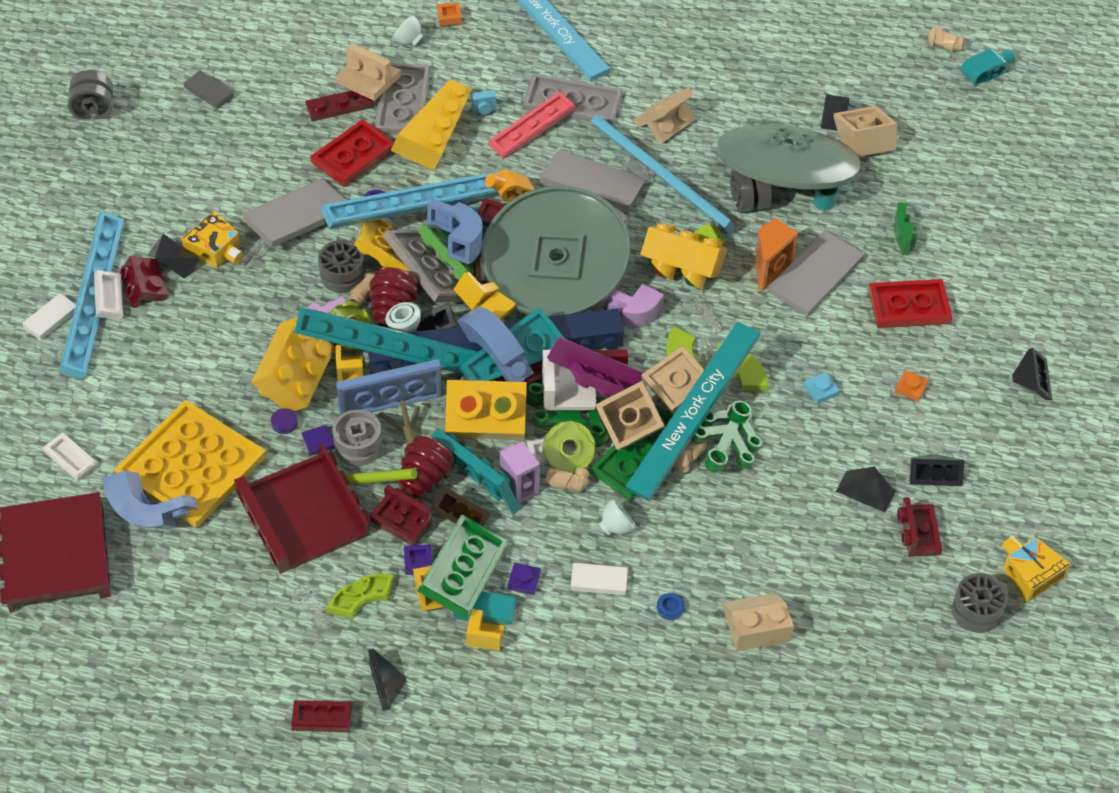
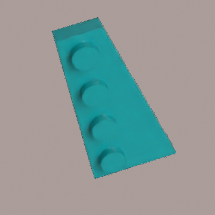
M540 306L509 329L524 350L522 354L529 365L543 360V350H551L559 337L564 338ZM484 348L458 367L468 381H493L503 377L497 365Z
M438 428L431 435L435 441L441 443L453 453L455 464L459 468L465 469L467 474L479 485L482 483L490 492V495L497 501L503 499L509 512L514 515L521 510L509 486L511 481L501 470L496 472L485 458L481 460L477 458L475 452L467 445L461 446L453 434H445Z

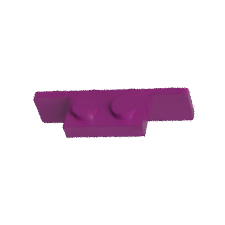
M562 337L556 340L547 356L550 362L569 369L578 385L584 388L593 387L606 397L613 396L642 381L641 375L644 373L641 370Z

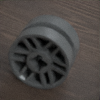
M94 70L76 73L71 78L69 86L68 109L71 114L81 120H91V114H95V119H105L112 111L113 83L107 75Z
M733 169L731 170L730 189L734 201H737L735 204L737 212L751 211L753 207L756 210L770 207L772 199L771 184L757 181Z
M348 240L332 241L326 244L319 252L320 279L328 290L336 293H348L364 279V254L357 249L354 242Z
M974 573L966 576L959 583L952 603L954 619L961 627L975 633H985L995 629L999 625L1008 603L1007 590L1001 581L989 574Z

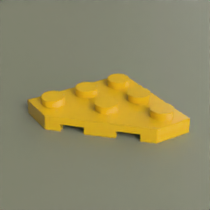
M384 219L362 223L354 244L362 254L370 255L377 259L383 267L398 268L411 273L383 237L386 230H395L392 225Z

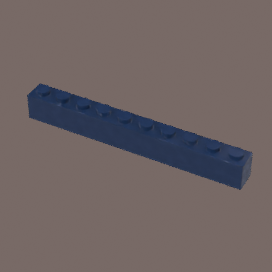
M619 308L548 316L565 339L591 350L601 348L614 350L619 346H623L624 328ZM521 320L505 321L503 323L510 329ZM461 327L410 333L478 351L483 349L478 343L470 342ZM367 351L371 374L418 364Z

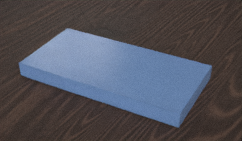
M439 359L336 382L339 413L341 415L347 411L357 409L373 413L401 406V400H405L406 405L441 397L442 381Z

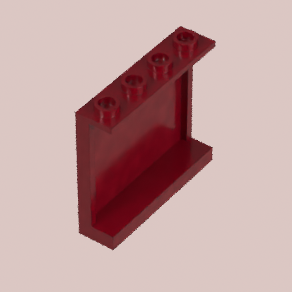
M323 443L319 444L320 454L256 481L248 483L244 475L234 479L236 494L279 574L370 536L369 526L372 523L367 511L360 509V501L356 492L349 490L347 486L349 485L348 479L344 471L337 469V461L333 452H328Z
M100 492L0 507V535L2 536V541H0V558H3V564L0 565V580L4 581V588H0V598L2 605L7 604L10 613H14L15 604L98 591L100 599L112 597L104 509Z

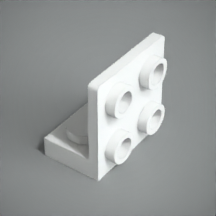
M543 350L544 411L595 410V388L590 386L589 388H584L578 385L569 369L548 360L547 356L551 350Z

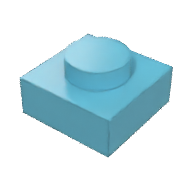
M494 90L471 93L473 114L486 115L496 111V94Z
M827 372L804 381V387L816 404L839 395L840 390Z

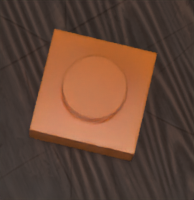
M459 2L437 4L439 26L462 24Z
M905 370L895 388V393L919 402L929 379Z

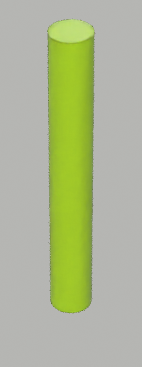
M412 468L347 474L346 477L349 485L410 480L417 478V470Z

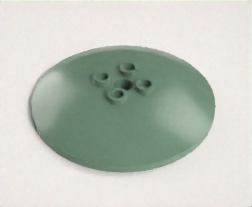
M759 124L735 128L724 133L719 138L717 153L720 159L736 172L757 181L781 187L829 189L843 186L857 178L861 166L860 159L856 153L843 143L822 133L790 125Z
M572 186L538 188L510 201L491 221L482 243L481 260L487 282H494L500 288L498 292L515 302L514 310L529 315L539 306L547 316L582 313L593 309L605 301L622 282L630 261V238L621 215L601 196ZM556 253L563 255V258L559 261L550 259Z

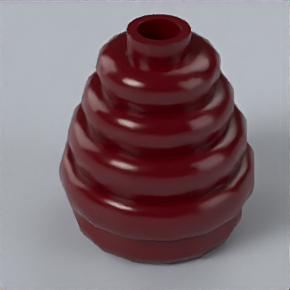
M383 267L376 271L375 276L369 283L371 290L369 297L371 309L373 310L372 317L377 321L378 326L389 328L385 318L393 306L403 302L414 303L419 296V283L413 274L393 267Z
M426 436L415 437L413 442L404 449V456L401 459L402 467L400 469L415 468L417 470V478L399 480L398 486L413 499L424 498L426 493L433 492L435 487L441 486L444 480L451 476L452 467L455 464V456L448 448L434 439Z

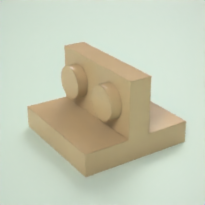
M352 43L347 47V66L336 75V83L375 101L401 77V70L391 66L390 60Z
M687 87L671 94L640 114L633 121L638 127L647 124L655 139L659 143H663L696 119L686 103V100L693 96V93Z
M682 346L644 372L641 377L671 414L674 415L704 369Z

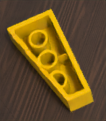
M450 79L399 132L391 151L426 168L435 170L472 89Z

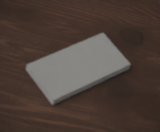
M391 63V66L401 70V77L379 96L375 129L382 134L398 135L426 105L430 65Z
M538 74L532 75L522 110L532 111L561 91L575 105V110L565 118L591 122L590 120L595 115H599L611 126L614 125L623 94L622 89Z
M558 150L540 176L541 184L547 186H572L591 191L604 198L613 207L627 213L631 210L647 181L646 178L562 150Z
M321 178L244 212L243 220L273 248L326 224L327 222L321 212L322 205L345 201V199Z
M386 230L383 236L409 271L417 278L420 285L434 302H464L453 290L460 280L454 277L453 268L443 263L439 259L440 254L423 242V237L418 233V230Z
M824 230L768 286L767 292L808 317L864 259L865 253Z

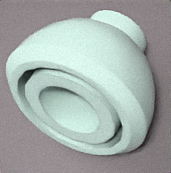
M409 16L396 30L393 40L400 44L416 46L424 37L421 34V26L415 16Z
M411 302L399 303L393 306L386 314V323L390 329L406 333L416 332L421 320L420 309Z
M610 499L603 509L602 521L599 523L602 530L608 536L612 533L625 534L634 530L635 522L618 501Z

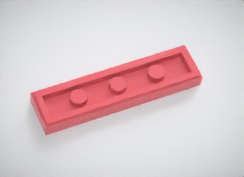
M559 91L490 139L488 145L504 159L575 110V105Z

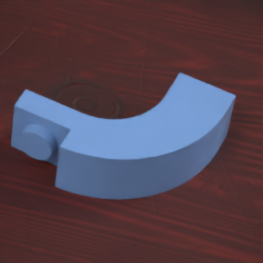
M435 199L427 203V224L436 225L439 229L451 233L448 235V257L466 264L473 262L480 254L482 248V220L478 213L460 202L452 206Z
M477 306L457 320L468 340L478 343L491 356L506 382H522L534 373L522 354L524 350L516 338L491 311Z
M125 470L102 478L104 490L112 508L123 519L138 526L157 529L173 528L177 526L175 519L188 516L190 510L198 508L196 497L185 495L159 504H153L145 496L140 476L137 472Z

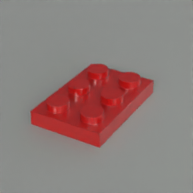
M362 119L310 156L311 163L342 187H345L392 153L391 149L394 142Z
M943 279L869 283L868 291L877 328L951 324L953 317Z

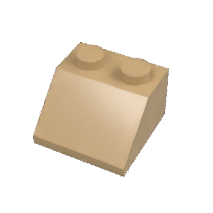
M877 106L834 113V120L841 143L853 150L859 158H864L870 154H885L887 151L896 150L898 124Z
M642 381L595 405L617 451L665 428L660 413Z
M776 593L722 602L736 651L790 642L794 626L786 602Z

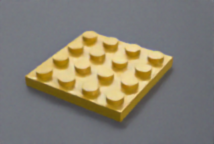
M185 400L114 469V472L116 474L127 470L139 473L144 494L158 504L182 495L196 497L198 508L190 510L189 515L181 519L197 529L235 490L234 479L243 475L246 479L267 457L266 450Z

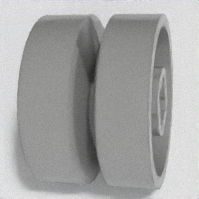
M350 410L341 414L335 420L332 429L334 449L337 457L343 463L351 466H364L372 463L379 457L382 451L381 424L374 414L365 410Z

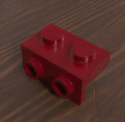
M129 256L126 263L121 267L120 274L126 289V297L129 298L131 307L137 308L142 299L153 301L167 300L169 293L157 259Z
M387 485L384 488L385 497L369 515L371 523L409 545H416L432 525V510L425 502L416 501L409 497L402 489H395Z
M904 497L902 506L897 509L898 523L903 525L901 540L902 545L907 546L908 557L941 555L943 549L934 504L911 505L910 497Z

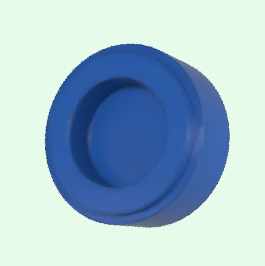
M663 594L657 601V613L663 619L676 620L684 612V601L677 594Z

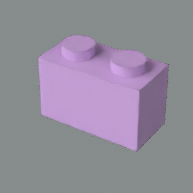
M523 441L506 447L500 452V470L510 479L511 483L509 486L518 503L539 493L540 464Z

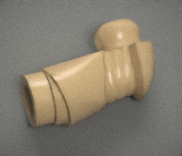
M934 26L928 33L931 46L937 45L951 52L962 51L964 37L943 32V28L940 26Z
M374 273L364 274V279L350 291L348 301L356 302L360 307L362 306L371 291L369 283L375 276Z
M690 440L674 464L677 472L687 473L690 470L689 463L695 461L707 448L706 440L702 444H697Z
M549 468L545 483L553 486L554 489L568 488L577 490V493H580L588 486L590 473L584 468H577L575 474Z

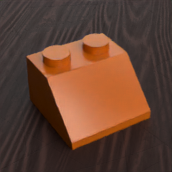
M774 218L768 224H763L757 233L759 237L755 248V268L758 289L761 291L770 285L794 260L798 232L777 218Z

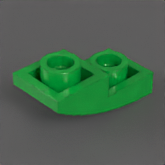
M898 202L894 217V232L902 254L908 255L909 249L915 248L917 234L913 233L914 223L909 222L910 214L906 213L907 203Z

